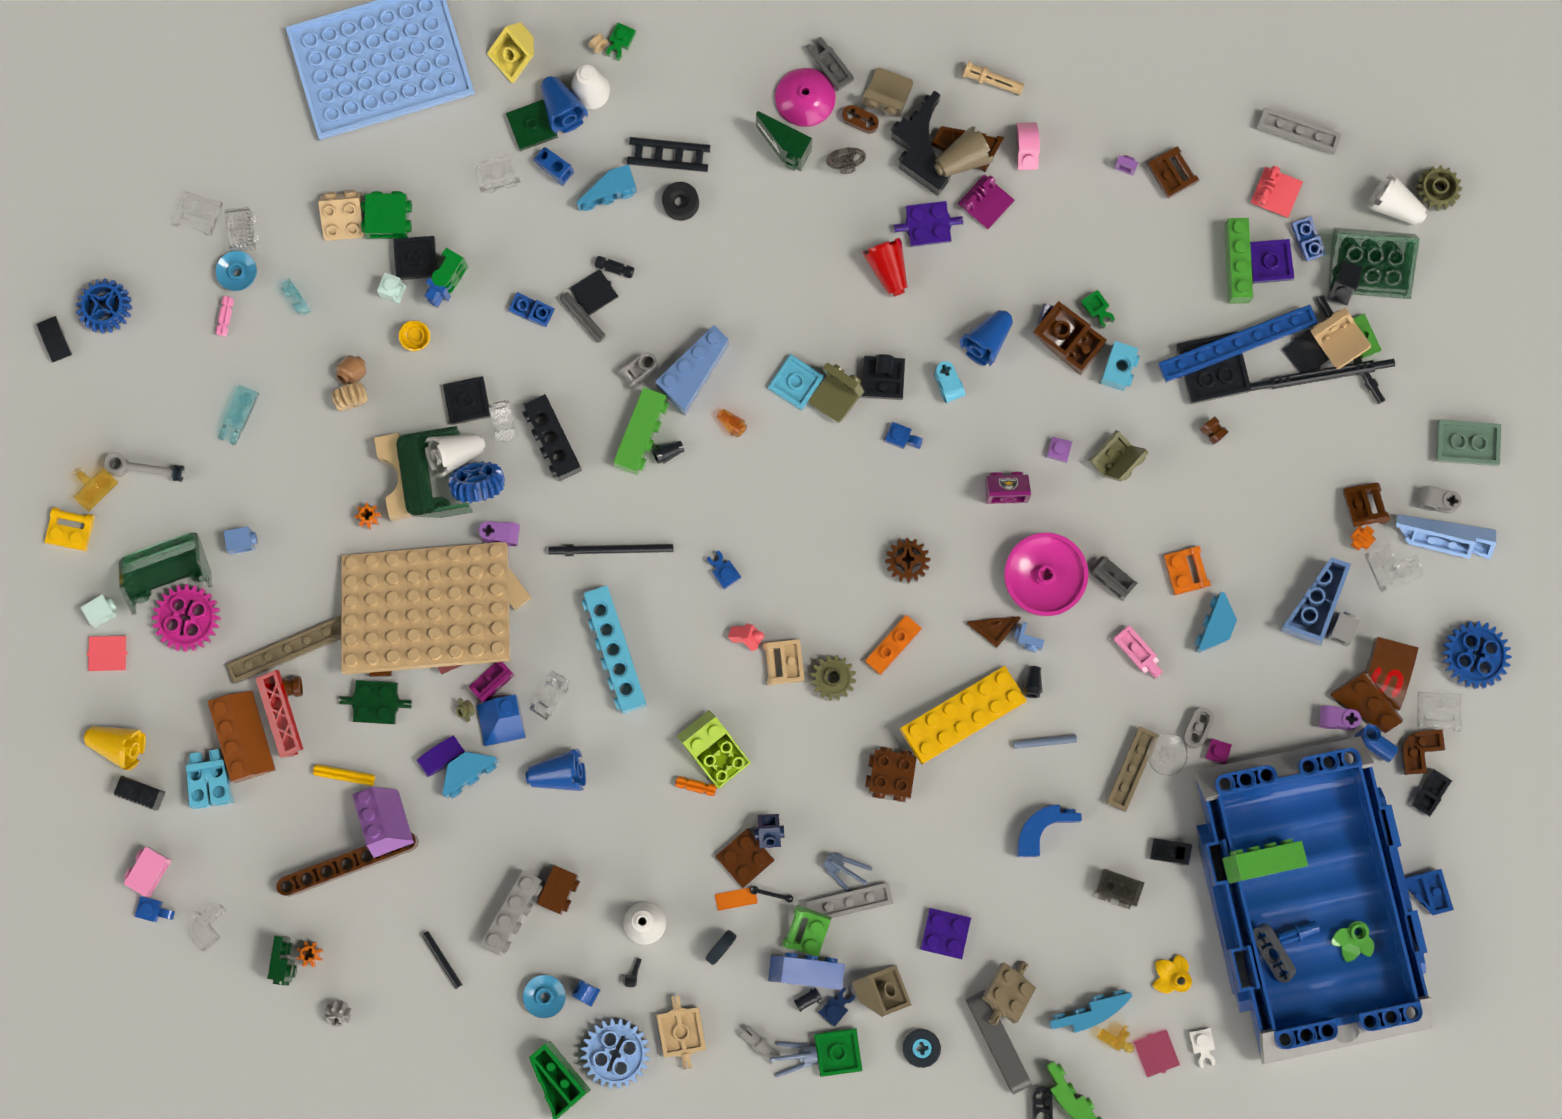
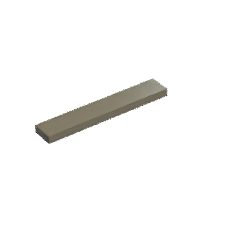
M342 615L227 663L226 666L233 683H239L340 640Z

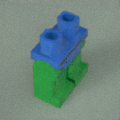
M445 248L442 253L445 260L441 267L433 272L432 279L428 278L426 281L428 289L424 297L427 298L428 303L437 308L443 299L449 301L451 298L450 294L468 269L465 259L448 248Z

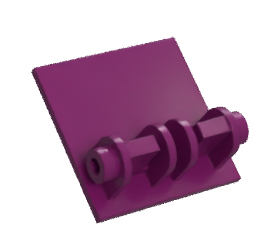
M984 174L958 202V205L986 229H989L1015 200L994 183L996 180L993 176L987 177Z

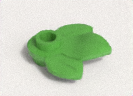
M1362 921L1352 922L1348 928L1339 929L1332 937L1331 944L1338 947L1341 946L1342 955L1346 962L1354 960L1360 953L1371 957L1374 951V942L1369 937V928ZM1356 928L1361 929V933L1359 935H1355L1354 933Z

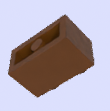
M554 865L537 905L560 915L563 914V911L567 912L572 902L569 900L572 892L576 893L580 881L577 880L579 876Z

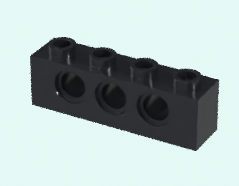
M546 394L523 404L525 411L522 413L527 423H532L534 429L531 432L535 440H540L543 445L540 451L544 459L549 458L552 464L548 467L553 478L557 476L559 481H562L581 472V466ZM541 416L548 418L547 422L543 425L537 423V419ZM550 434L556 436V440L552 443L545 441L546 437ZM559 452L565 454V458L562 461L554 459V456Z

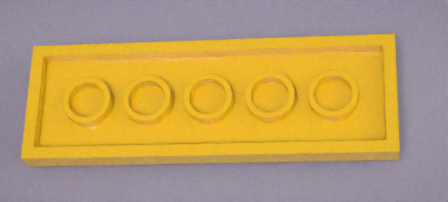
M1003 666L904 725L899 730L921 765L1023 705L1027 700L1006 666Z

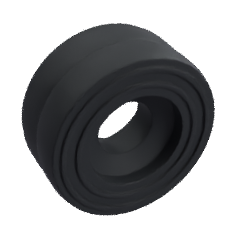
M674 182L664 190L662 204L669 217L674 220L684 221L692 218L698 211L699 197L696 189L689 183ZM680 196L686 198V203L682 206L675 204L676 198Z

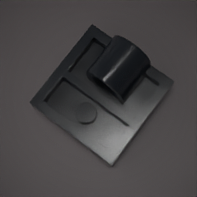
M887 354L864 356L862 383L864 393L862 398L903 400L905 358H894V356Z

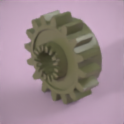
M1440 165L1435 169L1432 166L1429 172L1425 170L1417 180L1420 183L1415 187L1416 190L1420 191L1417 194V198H1423L1422 204L1428 203L1427 209L1435 206V210L1439 211L1442 206L1445 211L1449 205L1453 206L1456 203L1455 200L1460 198L1461 195L1458 193L1462 190V187L1459 186L1461 179H1457V173H1452L1449 167L1443 169ZM1438 185L1442 187L1443 190L1439 191L1436 189L1435 186Z
M828 655L827 661L824 662L822 659H819L820 666H813L816 673H811V677L815 678L811 685L817 686L814 692L820 691L822 699L828 696L829 701L832 700V697H836L837 701H840L841 695L848 697L847 690L853 691L854 688L850 684L856 683V680L852 678V676L856 675V671H850L852 663L846 665V658L839 661L838 655H836L834 660H831V657ZM831 673L837 674L839 681L830 683L827 679L828 675Z

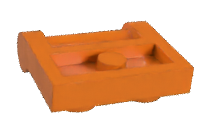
M1200 546L1163 556L1174 596L1211 586L1210 580H1207L1200 553L1202 551ZM1192 555L1199 578L1198 583L1193 582L1187 556Z

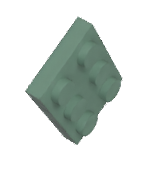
M1441 419L1437 421V462L1500 465L1501 424Z

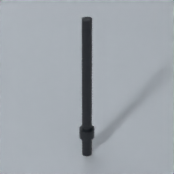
M1322 295L1316 300L1328 319L1332 316L1333 311ZM1360 356L1352 360L1353 363L1363 362ZM1370 373L1361 374L1365 381V387L1368 392L1371 391L1378 405L1385 402L1386 400L1378 388L1379 384L1376 379H1373Z
M565 544V546H551L548 548L549 555H565V557L574 556V554L674 552L673 544L598 546Z

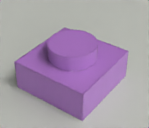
M1119 155L1114 169L1133 176L1139 162H1136L1133 157Z
M1052 436L1047 458L1067 463L1072 442Z

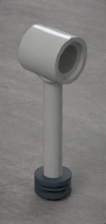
M117 452L108 454L104 460L105 468L116 477L124 476L128 470L172 476L173 481L179 480V482H182L185 476L183 465L178 466L175 464L174 468L131 463ZM120 460L121 466L117 469H112V464Z

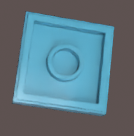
M790 354L769 384L768 389L802 411L825 376Z

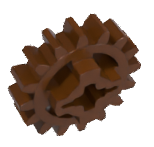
M906 538L905 543H902L899 539L897 541L898 546L896 547L892 544L891 549L893 551H887L886 553L890 557V559L885 560L886 564H890L887 571H893L892 578L898 576L900 583L903 579H906L907 584H910L912 578L915 582H918V575L924 577L925 573L923 570H929V566L925 564L931 561V558L925 557L929 551L922 550L923 543L919 546L916 545L917 539H914L912 543H909L908 538ZM903 549V553L900 556L894 557L899 550ZM912 549L916 550L920 555L914 554ZM907 552L909 559L913 560L909 565V569L906 565V562L903 561L905 560ZM921 565V567L919 568V570H917L916 572L912 573V569H913L915 566ZM896 566H900L904 573L900 572Z

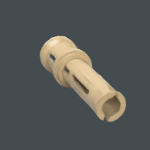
M968 60L963 78L969 77L977 80L979 84H984L985 82L1020 96L1024 83L988 71L989 68L986 66L980 67ZM996 79H997V80H1000V81H1002V82L1008 83V84H1010V85H1012V86H1009V85L1003 84V83H1001V82H998V81H996Z

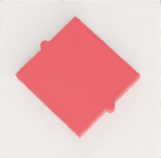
M126 636L89 637V652H87V656H89L88 671H126V655H128L126 651Z

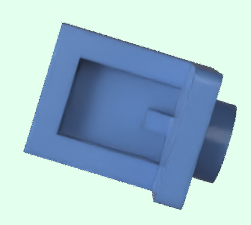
M1023 622L1021 627L1017 626L1014 638L1017 639L1016 644L1024 646V650L1036 653L1037 650L1041 651L1044 640L1024 635L1026 622Z

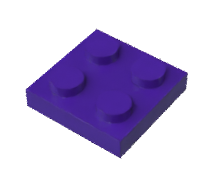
M1290 239L1250 242L1252 284L1294 280Z
M929 908L920 950L962 960L971 917Z

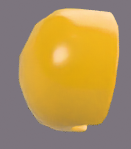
M418 320L408 321L402 325L399 331V341L409 351L422 350L430 341V330L423 322Z

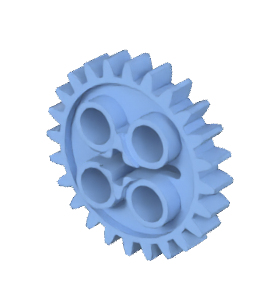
M611 1019L610 1025L602 1021L603 1028L595 1025L597 1032L589 1031L588 1033L592 1038L583 1040L588 1044V1047L581 1048V1050L587 1052V1055L581 1057V1059L587 1060L583 1068L590 1067L591 1070L587 1075L594 1073L593 1081L596 1082L598 1079H601L602 1087L606 1082H609V1089H612L614 1083H616L618 1089H621L622 1082L629 1087V1080L631 1079L636 1083L635 1075L643 1076L640 1069L648 1068L644 1061L650 1060V1057L645 1056V1053L651 1051V1049L644 1048V1045L649 1041H642L641 1037L645 1033L637 1034L638 1026L631 1029L630 1021L625 1026L622 1019L619 1020L618 1024H615L614 1019ZM608 1033H613L616 1036V1042L612 1046L605 1043V1036ZM621 1036H624L625 1039L619 1049V1053L622 1055L615 1059L611 1071L608 1072L607 1068L613 1057L610 1051L616 1050ZM627 1042L635 1044L636 1050L633 1054L625 1052L624 1046ZM599 1053H604L607 1056L608 1060L604 1066L596 1062V1056ZM618 1062H624L627 1065L626 1073L619 1074L616 1072L615 1067Z

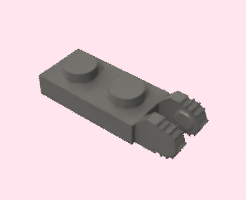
M818 37L816 39L817 44L823 52L819 54L811 44H808L806 48L835 89L839 91L854 81V77L831 46L829 47L821 37Z

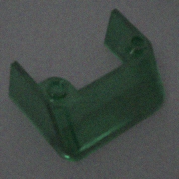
M457 426L404 434L398 438L396 447L406 510L411 516L444 518L473 513L469 503L451 505L446 498H433L428 462L425 454L428 442L425 443V440L432 436L461 435Z
M195 532L126 555L119 561V588L132 615L136 614V603L141 604L148 601L153 589L190 576L193 581L197 582L206 581L208 588L212 587L211 570L201 540Z

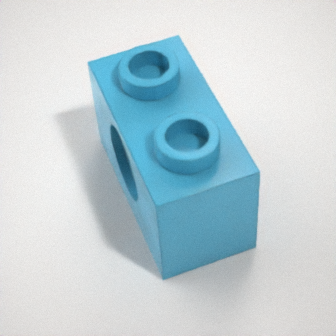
M1115 341L1100 384L1124 391L1126 386H1131L1134 375L1130 373L1132 367H1137L1140 358L1137 355L1139 348ZM1117 363H1123V364H1125L1126 370H1124V371L1119 370V369L1116 367V364H1117Z

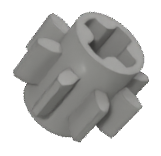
M342 1000L333 1001L332 1005L327 1004L324 1011L326 1013L324 1019H327L328 1024L333 1027H340L343 1022L349 1023L351 1008H348V1004Z

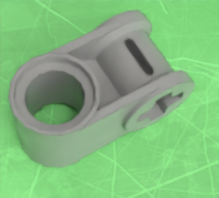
M645 352L634 361L625 365L619 371L620 376L623 375L630 384L629 388L634 389L657 371L658 361L654 354ZM647 359L654 361L653 365L649 368L643 366L644 361Z
M1422 486L1419 508L1451 514L1462 503L1461 496L1455 491L1444 490L1434 486ZM1448 499H1452L1451 503H1453V506H1450V503L1447 501Z

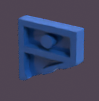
M1442 869L1405 878L1407 889L1432 916L1454 910Z

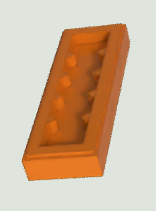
M906 615L865 660V663L881 676L922 628Z

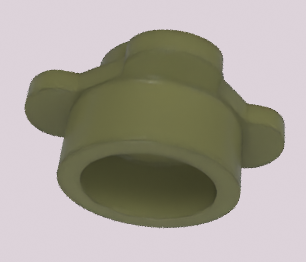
M460 698L457 700L456 713L468 723L471 720L470 717L475 714V709L469 700L463 701Z

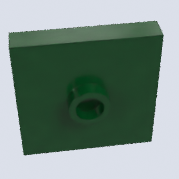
M544 100L506 113L520 151L558 138L557 133L549 125Z

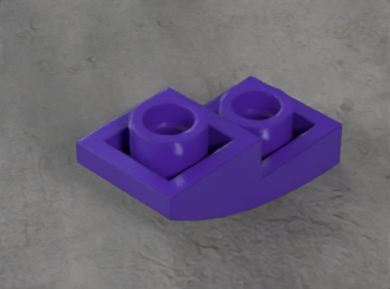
M453 735L424 753L416 761L428 778L445 769L447 764L465 751Z

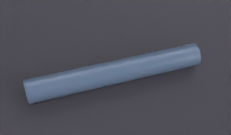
M1074 734L1014 740L1013 747L1018 749L1077 743V737Z

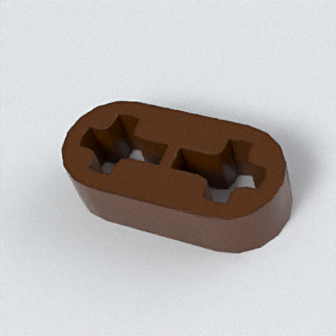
M848 105L843 109L842 119L847 125L867 134H873L877 131L879 120L876 115L854 105ZM852 111L855 112V117L848 119V114ZM873 120V125L869 128L866 127V122Z

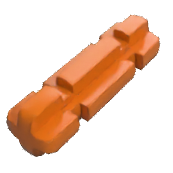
M678 776L675 782L677 788H686V790L701 794L706 793L709 796H714L717 789L716 785L709 783L706 785L705 782L690 778L687 780L686 777Z

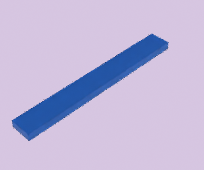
M1307 305L1159 362L1158 366L1165 383L1315 326L1318 324L1311 305Z

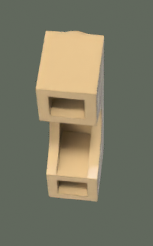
M399 433L375 437L377 458L380 462L392 465L398 474L396 488L390 495L385 497L390 520L396 521L416 517L415 510H418L417 499L412 497L411 490H415L413 479L408 476V470H411L409 458H405L404 451L407 450L405 438L401 439Z

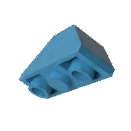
M1222 591L1218 596H1213L1209 606L1212 607L1210 615L1206 614L1202 624L1205 629L1203 634H1198L1194 645L1198 646L1196 649L1198 653L1227 642L1232 635L1237 618L1226 594Z
M464 752L448 764L442 794L446 798L451 797L453 799L462 793L461 789L467 784L469 787L480 780L479 776L484 772L489 774L497 768L496 764L499 763L498 759L494 756Z

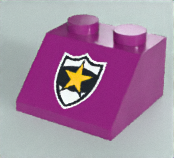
M993 472L990 473V476H986V504L1028 503L1031 497L1028 475H1023V472H1011V475Z

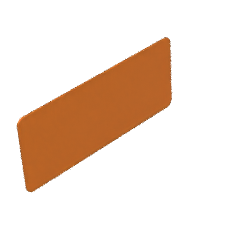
M750 888L715 894L718 911L758 903L756 894H752Z

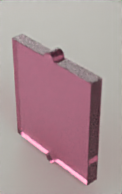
M1167 1029L1153 1035L1149 1033L1147 1037L1133 1042L1147 1078L1161 1072L1166 1073V1070L1180 1065Z

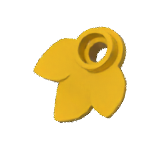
M1178 954L1173 962L1165 959L1155 962V968L1160 978L1152 986L1157 991L1169 994L1173 991L1186 992L1191 988L1192 978L1188 973L1189 964L1184 957ZM1179 978L1185 979L1183 985L1177 983Z

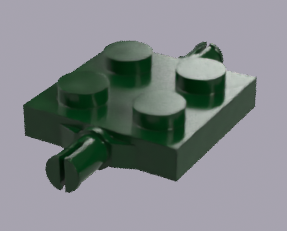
M356 680L353 697L340 696V700H348L340 701V705H352L353 722L396 725V714L399 708L411 709L412 705H404V703L412 704V700H400L398 695L399 683Z

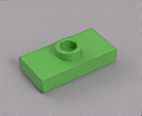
M1365 313L1353 318L1371 344V348L1360 355L1361 359L1381 352V347Z

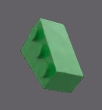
M551 1041L543 1044L529 1057L538 1082L541 1084L545 1094V1100L551 1109L553 1119H559L591 1091L589 1086Z

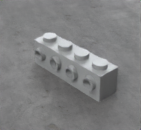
M525 870L521 872L482 939L481 946L499 956L508 951L511 945L509 940L513 934L516 935L522 926L520 921L524 915L528 916L533 907L531 902L534 897L538 898L544 888L542 886L544 881Z

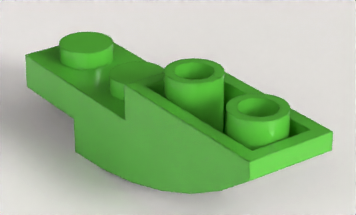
M1052 1061L1045 1065L1056 1084L1050 1087L1049 1090L1073 1119H1101L1100 1116L1096 1118L1092 1110L1095 1107L1089 1097L1086 1099L1084 1095H1080L1077 1098L1074 1097L1077 1093L1071 1082L1066 1083L1063 1077L1066 1073L1060 1063L1056 1065Z

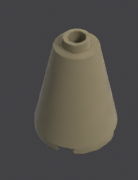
M975 126L965 131L935 159L936 164L934 167L939 175L948 177L993 162V156L989 157L987 153L990 151V147L981 132L974 131Z

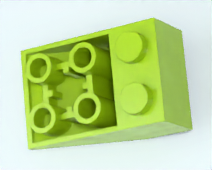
M710 710L677 735L683 746L718 789L751 764Z

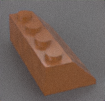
M253 691L228 694L207 701L231 782L239 783L276 771Z

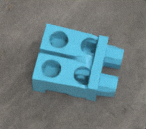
M220 749L209 751V762H203L201 752L189 754V765H186L189 807L192 809L234 803L229 773L222 750Z

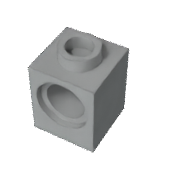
M1340 612L1336 615L1327 638L1348 646L1352 642L1360 621L1355 619L1356 616L1349 612Z

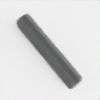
M565 292L560 297L561 302L598 343L605 338V333L570 293Z

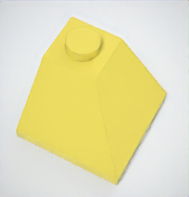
M521 22L506 26L487 52V55L511 83L516 81L534 56V37Z

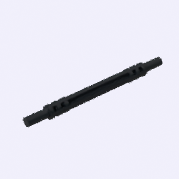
M1394 358L1376 362L1369 360L1347 364L1340 369L1330 367L1270 377V380L1250 383L1252 391L1267 388L1273 390L1367 374L1378 369L1395 367Z

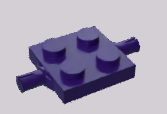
M946 201L909 205L905 207L906 222L894 224V233L907 231L911 247L950 243L952 241L951 226L963 224V216L950 218Z

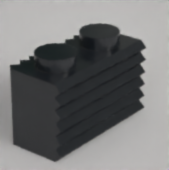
M121 775L114 795L157 811L165 791Z

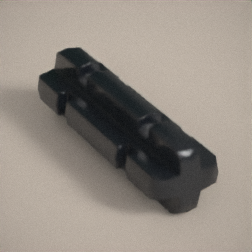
M598 256L595 261L596 268H605V271L620 276L624 274L623 277L629 279L634 275L635 268L632 266H624L623 263L611 259L607 261L602 256Z

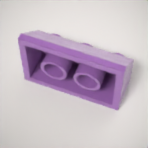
M370 787L352 794L366 845L374 858L414 843L398 790Z

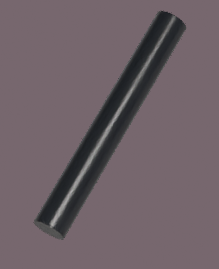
M429 931L421 935L454 988L458 989L463 984Z

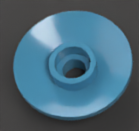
M241 251L226 253L216 265L218 282L230 291H241L248 288L254 282L257 275V267L250 255ZM240 270L241 274L239 276H235V271Z
M540 975L528 982L523 992V1002L526 1009L538 1018L555 1016L561 1011L566 1000V993L562 983L549 975ZM545 992L549 995L547 1001L541 999V995Z

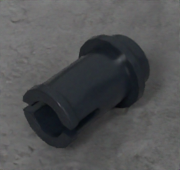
M810 988L808 993L794 1000L800 1012L816 1002L820 1003L819 1000L822 997L817 988Z

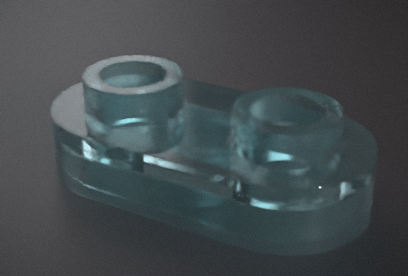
M290 278L283 281L284 286L281 289L288 298L292 296L295 301L292 305L298 314L303 313L306 316L312 312Z

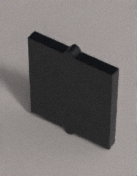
M600 269L570 288L577 298V303L581 304L589 316L618 298L617 293L611 286V281L607 280Z
M1310 330L1298 338L1295 337L1293 342L1282 350L1300 373L1318 370L1321 368V365L1329 360Z

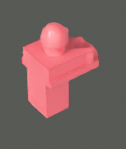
M746 623L745 626H731L728 638L733 643L743 642L751 651H755L764 638V633L757 630L753 624Z

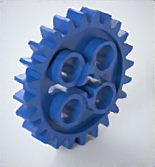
M1470 621L1467 623V628L1461 624L1459 630H1452L1454 636L1448 635L1446 637L1450 643L1443 644L1448 649L1441 653L1447 656V659L1443 660L1442 663H1449L1445 671H1453L1450 678L1457 676V684L1465 681V688L1469 687L1471 683L1473 689H1477L1479 684L1482 689L1487 687V683L1493 686L1495 685L1494 680L1499 682L1502 680L1500 675L1507 674L1503 668L1510 667L1506 660L1512 658V656L1507 655L1506 652L1511 647L1504 646L1508 639L1501 640L1500 637L1503 635V632L1496 634V627L1488 629L1489 623H1485L1481 627L1480 621H1477L1474 626ZM1466 637L1472 638L1474 642L1473 647H1469L1466 644ZM1480 638H1483V642L1479 647ZM1486 644L1493 646V654L1486 651ZM1478 650L1477 655L1480 656V658L1475 660L1476 655L1473 653ZM1461 656L1467 659V667L1460 664L1459 658ZM1473 663H1474L1473 673H1471V672H1470V669H1471V666H1472ZM1481 663L1485 664L1488 668L1486 674L1480 671L1479 666Z

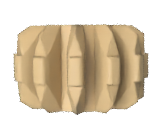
M359 382L347 384L332 392V400L338 411L357 408L368 401L366 389Z

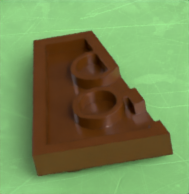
M941 126L931 146L944 152L965 130ZM981 133L990 147V151L987 152L988 156H993L994 158L1004 137H991ZM990 164L978 167L977 169L986 173Z

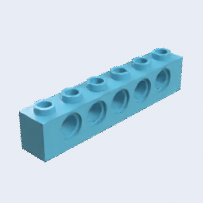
M606 585L583 593L585 599L581 601L585 612H590L591 619H588L591 631L596 630L598 637L594 639L597 650H602L604 658H601L604 671L609 670L611 676L607 678L611 690L615 689L617 695L616 698H613L617 710L621 709L622 713L625 714L646 707L647 704L608 586ZM599 606L606 608V612L602 616L595 614V609ZM604 626H611L613 628L610 635L605 636L601 634ZM610 646H618L619 652L616 655H609L608 648ZM617 665L625 666L626 669L622 675L614 673V668ZM626 684L632 687L631 693L623 695L620 692L621 687Z

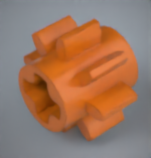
M366 502L365 507H357L359 515H355V518L361 519L359 522L360 527L366 524L370 530L371 525H379L377 518L381 517L382 514L375 513L378 509L376 505L371 508ZM367 512L373 515L369 517V520H366L364 517L367 516Z
M1368 525L1364 528L1358 526L1350 536L1353 540L1351 546L1358 551L1361 548L1367 550L1376 539L1372 536L1375 531Z
M304 942L305 947L303 949L297 948L300 956L296 959L304 961L303 967H306L308 963H311L312 967H316L315 962L323 960L319 956L324 950L316 948L317 942H314L312 946H309L308 942ZM312 950L314 957L308 959L306 951Z

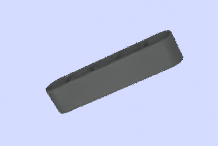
M985 990L967 998L966 1002L1011 1093L1014 1095L1032 1086V1083L1001 1020L999 1019L996 1026L988 1022L994 1010L982 999Z

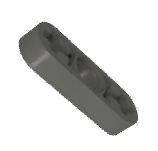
M1259 924L1253 930L1256 946L1275 978L1280 982L1287 983L1295 976L1296 968L1273 929L1267 924ZM1259 933H1265L1266 936H1261ZM1270 948L1278 952V958L1270 955Z

